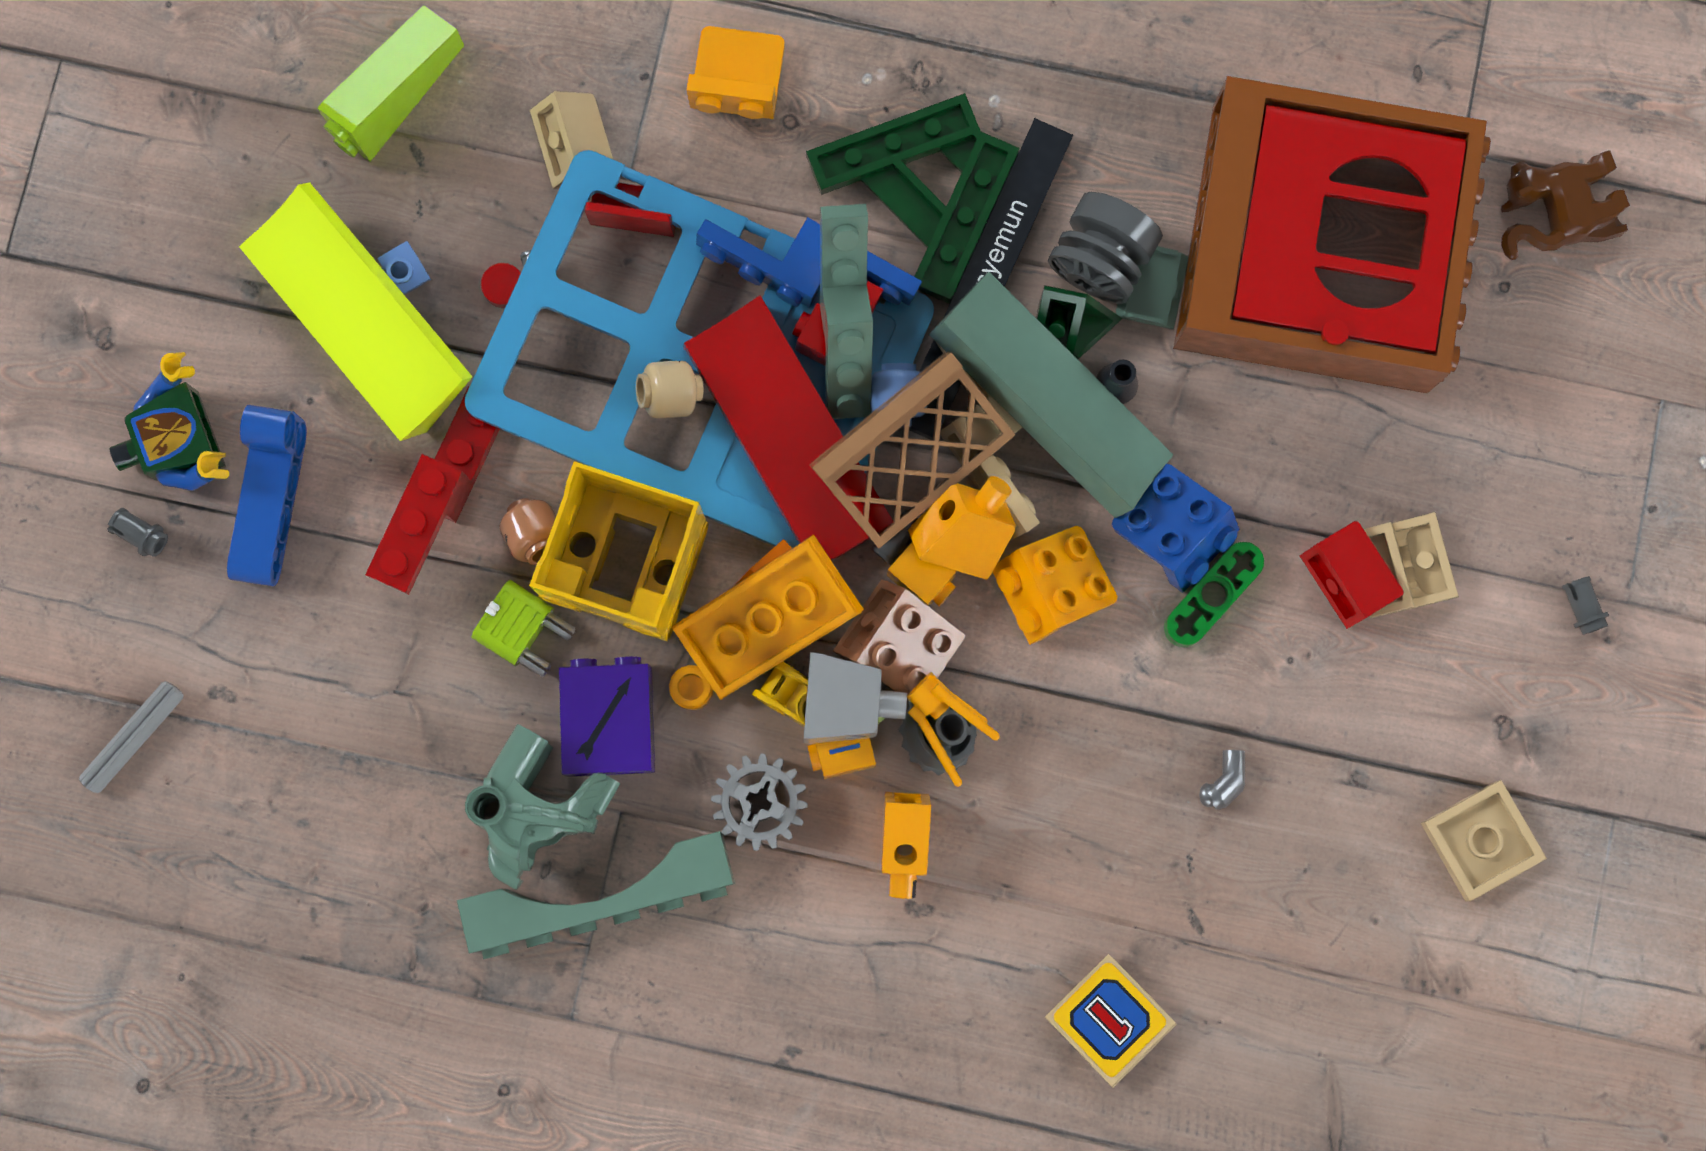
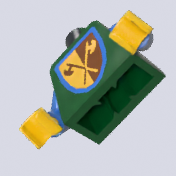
M167 353L160 362L161 372L136 402L133 412L124 418L131 439L111 446L109 450L112 460L119 471L140 464L145 475L159 481L163 486L194 491L215 478L227 479L229 477L228 470L219 469L226 466L223 457H226V453L220 452L199 392L187 382L181 383L182 378H191L195 374L193 366L181 367V360L186 356V353Z

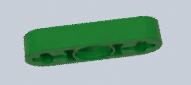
M1238 542L1232 545L1167 616L1164 623V632L1167 639L1178 647H1189L1200 641L1261 573L1264 567V557L1261 550L1250 542ZM1235 553L1241 557L1247 553L1252 558L1249 561V566L1253 570L1250 572L1244 569L1232 580L1240 585L1236 590L1233 583L1226 576L1218 574L1217 570L1221 568L1226 575L1237 562L1233 554ZM1217 583L1224 588L1226 599L1221 606L1213 607L1205 603L1202 598V589L1206 584ZM1193 600L1197 609L1211 616V619L1207 622L1202 614L1192 624L1191 628L1195 632L1194 636L1186 633L1181 637L1175 632L1179 627L1175 619L1178 617L1184 620L1190 616L1196 609L1188 605V602Z

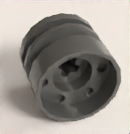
M1084 193L1069 221L1073 231L1062 232L1058 241L1059 246L1053 248L1048 258V263L1061 278L1077 289L1106 302L1116 304L1127 303L1133 291L1132 285H1136L1142 275L1138 266L1149 263L1163 234L1160 227L1149 216L1127 202L1105 193Z

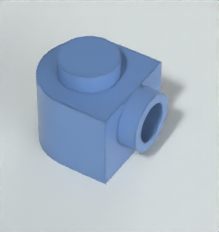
M408 241L377 258L382 269L404 295L431 280Z

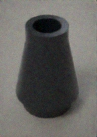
M1118 360L1104 366L1097 374L1096 378L1122 404L1129 402L1136 395L1138 379L1136 368L1130 361ZM1117 374L1122 375L1125 380L1120 381L1115 376Z

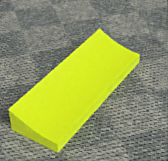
M310 182L298 184L282 206L239 246L399 441L428 432L473 377Z

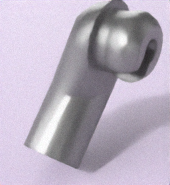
M1223 750L1222 776L1214 784L1205 783L1200 788L1199 797L1204 806H1214L1215 809L1226 808L1243 791L1245 786V751Z

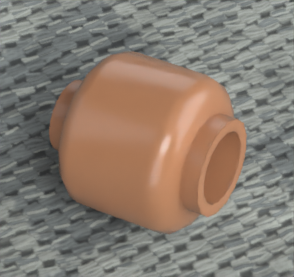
M528 498L516 500L509 505L507 513L502 517L499 525L501 535L512 556L520 562L537 565L544 552L556 518L552 507L545 501L530 500Z

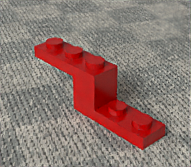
M468 386L435 458L433 459L424 454L421 455L365 574L371 579L408 595L414 586L444 519L457 522L500 430L470 415L465 406V396L470 386Z

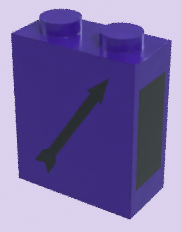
M641 657L614 658L615 665L597 666V659L570 660V667H559L562 775L578 777L591 776L598 772L606 775L655 773L652 667L649 664H641Z

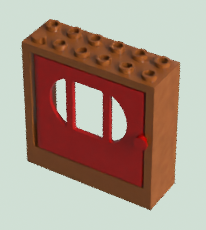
M1227 76L1212 109L1173 349L1429 393L1440 382H1443L1451 372H1455L1460 358V346L1455 345L1456 331L1461 330L1466 316V304L1461 303L1462 290L1467 288L1472 275L1473 265L1472 262L1467 261L1469 246H1473L1479 227V222L1473 219L1475 204L1478 205L1484 192L1485 180L1484 178H1479L1481 163H1485L1486 156L1490 150L1491 139L1485 136L1487 121ZM1260 131H1261V138H1260V144H1259V150H1258V143H1259V137H1260ZM1256 156H1257V163H1256V169H1255V175H1254V168H1255V162H1256ZM1365 158L1384 159L1404 167L1413 174L1422 185L1427 197L1333 182L1329 177L1343 165L1355 160ZM1252 181H1253V188H1252V194H1251V200H1250V206H1249V199H1250V193H1251V187H1252ZM1324 197L1424 213L1426 215L1419 269L1317 252L1316 244ZM1248 206H1249V213H1248V219H1247V225H1246V231H1245V224H1246V218H1247V212H1248ZM1243 237H1244V244H1243V250H1242V256H1241V249H1242V243H1243ZM1239 262H1240V269H1239V275H1238V281H1237V274H1238V268H1239ZM1315 268L1411 284L1413 290L1404 299L1392 305L1381 308H1360L1347 304L1331 294L1318 278ZM1235 287H1236V294H1235V300H1234V306H1233V312H1232V305H1233V299H1234V293H1235ZM1231 312H1232V318H1234V319L1245 320V321H1251V322L1262 323V324H1268V325H1274V326L1285 327V328H1291V329L1302 330V331H1308V332H1314V333H1319V334H1321V336H1320V335L1309 334V333H1303V332L1292 331V330L1280 329V328H1275V327H1269V326H1263V325H1257V324H1252V323H1246V322H1240V321L1230 320V318H1231ZM1347 339H1353V340L1371 342V343L1382 344V345H1388V346H1393V347L1411 349V350H1416V351H1422V352H1425V353L1423 354V353L1411 352V351L1400 350V349H1394V348H1389V347L1377 346V345H1372V344L1354 342V341H1349V340H1347Z

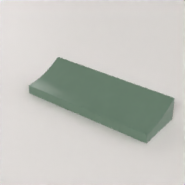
M990 272L986 273L929 334L946 352H952L962 365V368L1114 518L1135 508L1149 485L1172 458L1173 454Z

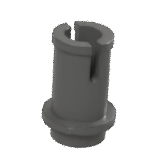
M125 508L118 509L108 523L109 527L107 530L109 533L115 534L137 547L138 553L142 556L150 555L156 557L162 552L168 541V535L163 532L162 526L159 524L152 526L131 514Z
M905 509V510L902 512V514L900 515V517H901L903 514H905L908 510ZM915 518L882 547L878 548L876 545H873L871 549L885 562L892 565L912 542L908 530L918 518Z
M1590 576L1562 586L1577 620V623L1573 625L1575 628L1580 627L1582 635L1608 626L1606 618L1609 617L1608 612L1603 613L1590 582Z

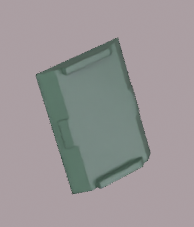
M1157 246L1149 263L1138 266L1142 275L1138 283L1132 285L1133 291L1127 303L1117 304L1116 314L1123 319L1174 330L1188 256L1178 252V250Z

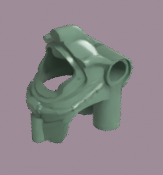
M519 724L516 725L487 777L484 778L483 786L473 789L465 802V812L468 818L488 833V865L491 873L495 878L515 890L523 882L520 879L523 872L531 871L536 851L539 848L554 845L566 835H577L584 832L595 834L599 822L595 818L597 815L604 814L620 786V783L604 773L598 772L585 780L576 793L565 802L554 804L533 795L528 790L554 747L549 745L548 741ZM494 801H499L500 808L496 816L485 820L484 812L486 807Z

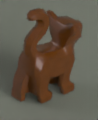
M1605 151L1591 157L1587 164L1563 162L1547 169L1530 166L1525 162L1513 165L1511 167V177L1507 184L1509 200L1501 206L1502 213L1526 207L1539 199H1543L1551 233L1545 235L1532 225L1517 223L1510 226L1502 235L1501 246L1505 256L1510 260L1518 258L1517 243L1520 240H1526L1541 251H1554L1564 245L1569 246L1580 242L1598 243L1621 237L1628 231L1627 224H1622L1617 217L1630 206L1624 189L1610 193L1606 196L1605 201H1595L1590 185L1605 178L1607 174L1617 168L1611 151Z

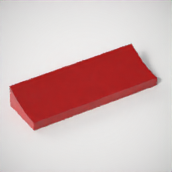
M761 295L717 324L684 342L683 347L798 543L800 544L814 535L832 561L869 540V536L809 465L840 440L843 435ZM850 469L835 481L846 495L865 497L867 475L864 471ZM872 486L871 497L879 498L877 492ZM852 501L863 515L864 502ZM870 503L868 522L879 534L893 524V520L884 504Z

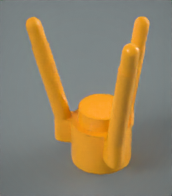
M930 672L907 695V699L913 704L907 713L918 723L953 784L959 787L962 785V780L926 716L930 714L936 720L951 707L992 740L997 741L1000 738V734L988 725L986 717L951 692Z

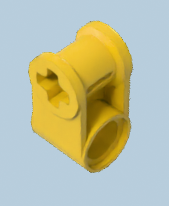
M783 661L774 667L761 689H755L751 695L782 716L786 715L802 727L805 726L808 678Z

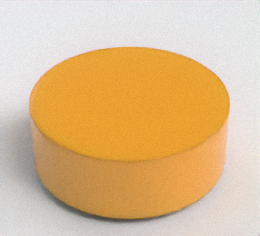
M687 665L678 669L672 675L669 683V692L672 699L678 706L686 710L703 708L709 703L714 693V690L698 666Z

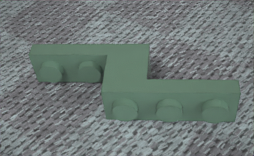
M866 204L820 207V311L826 343V407L833 419L867 417L871 414L873 318L867 290L868 212Z

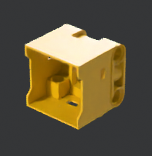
M574 461L566 481L564 496L529 586L544 601L577 612L584 611L623 624L624 627L668 642L673 633L671 627L677 622L700 556L709 522L706 521L700 502ZM617 516L621 520L655 531L631 601L592 589L594 581L599 580L615 535L613 527ZM585 537L594 539L596 545L591 555L584 558L575 556L574 546L578 540ZM668 564L674 565L668 584H659L656 581V573L659 568Z

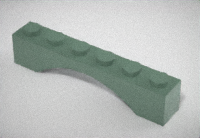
M718 831L675 843L663 861L642 880L620 893L598 901L575 905L550 904L526 898L509 889H498L457 900L468 952L470 954L482 951L484 960L510 953L508 946L510 943L525 940L527 948L554 941L552 932L569 928L571 936L597 930L595 922L597 920L613 917L614 925L641 918L639 909L656 905L658 913L684 907L682 898L700 894L702 902L728 895L726 886L734 885L735 881L723 834Z

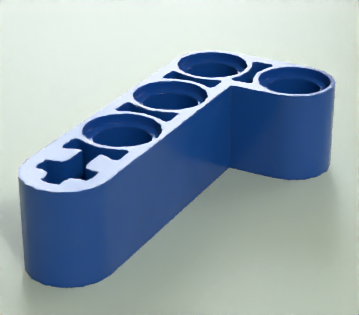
M247 405L243 411L240 423L241 442L249 448L228 555L227 575L230 580L276 586L280 578L307 436L305 421L294 411Z

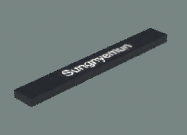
M1034 118L944 318L986 273L990 272L1004 287L1006 286L1069 147L1073 134ZM934 340L919 370L920 372L943 354ZM959 380L944 391L943 410H950L961 385ZM937 397L927 405V408L936 409ZM925 413L920 417L912 418V426H909V431L933 440L935 414ZM942 415L941 427L947 415Z

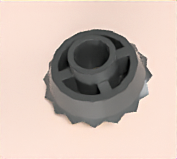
M909 701L905 719H903V723L898 729L903 736L901 747L909 752L910 761L918 763L923 772L933 771L939 776L946 771L918 723L907 713L913 706ZM951 707L936 720L930 714L926 716L956 770L959 766L966 765L969 755L974 752L975 738L977 736L976 727Z

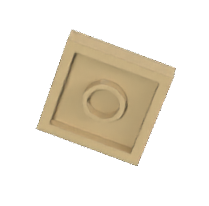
M1502 780L1495 781L1421 822L1465 901H1472L1547 859Z

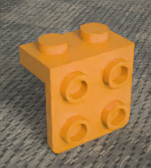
M714 26L704 27L700 35L695 73L689 74L686 90L690 108L705 113L722 112L737 114L749 119H774L785 49L784 39L779 35Z
M1073 526L1017 549L999 561L993 570L998 587L1003 592L1016 617L1017 624L1023 631L1029 645L1041 641L1064 626L1107 608L1117 601V594L1085 531L1080 526Z

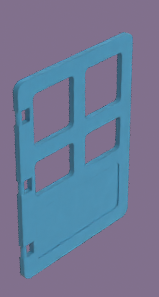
M591 150L579 152L575 155L466 393L465 406L468 412L478 420L576 462L700 502L705 517L772 546H776L783 539L792 548L799 544L717 403L690 465L684 471H678L631 451L624 445L625 438L639 409L636 398V379L638 374L644 372L645 367L649 363L686 361L693 371L699 374L683 347L684 342L693 337L680 332L676 327V323L705 260V256L700 252L701 247L696 245L697 232L704 220L711 221L739 238L743 230L767 239L762 251L780 261H783L795 238L748 220L747 217L650 175L647 176L628 168L625 164ZM621 176L644 186L639 198L616 189ZM596 193L605 195L635 209L671 214L672 224L682 232L650 307L645 313H636L562 281L556 275L585 211L586 202H589L591 196ZM768 285L762 299L826 406V366L795 351L798 337L792 335L803 311L811 314L817 303L820 304V290L810 308L801 303L799 307H795L780 299L776 295L778 290ZM917 292L909 306L903 302L900 305H895L888 301H885L884 304L878 302L872 314V375L877 371H882V364H913L934 314L933 303L926 295ZM543 309H549L621 340L630 346V352L598 424L592 431L582 430L504 395V388L538 313ZM866 417L834 419L844 436ZM869 454L859 461L860 465L868 466Z

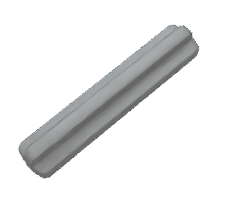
M162 682L80 775L79 781L91 792H101L180 703L184 696L183 693L172 683Z

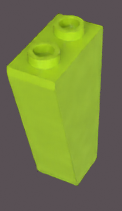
M423 5L318 106L317 109L326 120L323 127L335 138L333 142L349 156L354 158L359 153L371 162L464 47L458 30Z

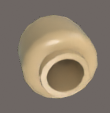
M686 361L651 362L645 367L642 374H638L636 379L638 405L640 408H645L652 418L690 416L695 408L696 401H701L703 398L702 378L700 375L694 374L692 367Z

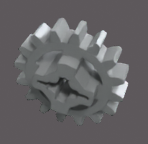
M763 753L759 756L758 764H752L747 755L742 756L743 768L737 770L731 764L726 766L731 777L728 781L717 778L716 783L723 789L722 795L711 796L712 802L722 806V810L713 814L714 820L725 819L728 823L721 831L722 834L726 836L734 831L738 833L736 845L740 847L747 839H751L754 851H759L763 840H767L772 849L777 848L776 837L781 834L786 839L791 840L793 836L788 829L791 824L802 826L804 823L800 817L796 816L797 810L808 808V803L798 800L797 797L798 794L806 790L805 784L793 785L792 780L798 774L796 769L789 770L787 773L781 771L784 760L778 758L773 766L767 765V757ZM758 772L765 773L759 783L750 786L738 783L747 775ZM780 780L784 783L789 793V808L779 803L775 792ZM768 783H770L767 789V800L772 804L769 811L761 809L750 822L753 814V805L748 801L751 794L758 796L762 790L765 791ZM731 797L741 803L744 814L740 824L736 822L730 808ZM774 818L782 822L770 831L754 832L759 823L767 819Z

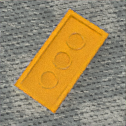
M812 535L678 621L671 628L714 692L722 700L859 615L864 609L816 537Z

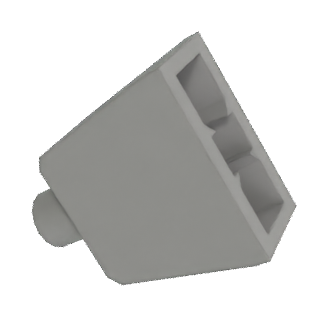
M810 652L803 743L812 744L874 738L878 730V717L905 719L907 692L882 691L881 669Z

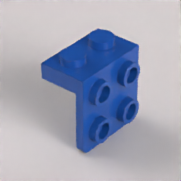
M1166 464L1133 510L1114 518L1112 521L1114 531L1160 564L1169 583L1182 593L1191 584L1198 583L1205 576L1209 563L1220 551L1225 552L1233 545L1240 530L1231 506L1170 464Z

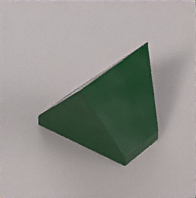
M1044 285L1036 314V319L1077 359L1081 358L1123 319L1088 294Z

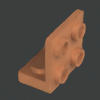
M881 579L864 604V610L855 617L833 652L844 660L881 669V682L894 692H907L908 695L930 672L937 678L940 676L964 640L965 635L906 588Z

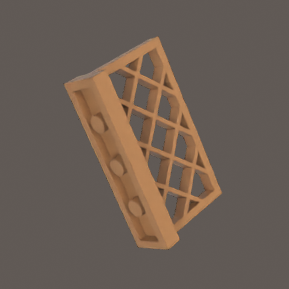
M944 352L809 465L873 543L880 548L929 508L951 485L959 483L1011 440L1015 433L962 369V365L952 352ZM957 380L969 392L967 412L943 410L944 391ZM937 397L936 409L924 408ZM975 401L985 413H974ZM918 412L935 414L933 440L908 438L910 419ZM942 415L966 417L964 443L939 441ZM973 418L990 419L1001 432L988 445L970 444ZM903 426L902 437L891 436ZM883 441L901 442L899 468L874 466L875 449ZM908 443L932 445L930 471L905 469ZM939 446L963 448L962 465L954 473L936 472ZM970 449L981 450L969 460ZM869 454L868 466L856 465L860 460H862L866 455ZM850 469L867 471L865 497L846 495L835 481ZM873 472L898 474L896 500L871 497ZM904 474L929 477L928 493L919 502L902 500ZM936 477L947 478L935 488ZM852 501L864 502L863 515ZM870 503L895 505L893 524L881 534H878L868 522ZM901 506L912 507L900 517Z

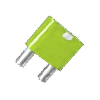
M508 580L495 599L486 608L485 614L475 627L471 638L514 666L521 663L544 677L547 672L524 657L527 656L542 667L550 670L551 664L529 651L544 626L566 640L572 637L548 621L549 619L572 634L575 632V627L553 614V606L514 581Z

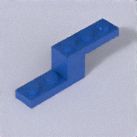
M807 217L783 261L778 260L707 219L704 220L697 232L696 245L701 247L700 252L706 258L718 264H723L724 261L739 268L738 274L745 280L758 286L764 282L778 290L776 295L792 306L799 307L801 303L810 308L820 290L819 223ZM867 251V282L869 281L884 289L881 297L895 305H900L903 302L909 306L922 281Z

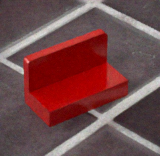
M618 183L616 189L639 198L644 186ZM600 193L592 195L591 202H586L585 213L590 225L674 237L676 226L672 224L671 214L635 209Z
M1358 521L1350 523L1299 555L1346 629L1366 619L1404 594L1402 587Z

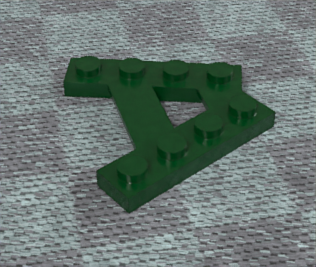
M964 93L806 151V158L821 195L862 181L927 247L914 276L922 281L918 290L950 304L1020 148L981 132L967 96ZM941 152L961 172L947 206L905 164Z

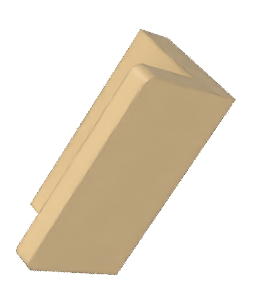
M554 91L530 109L553 188H560L573 158L579 152L591 150L613 159L593 94Z

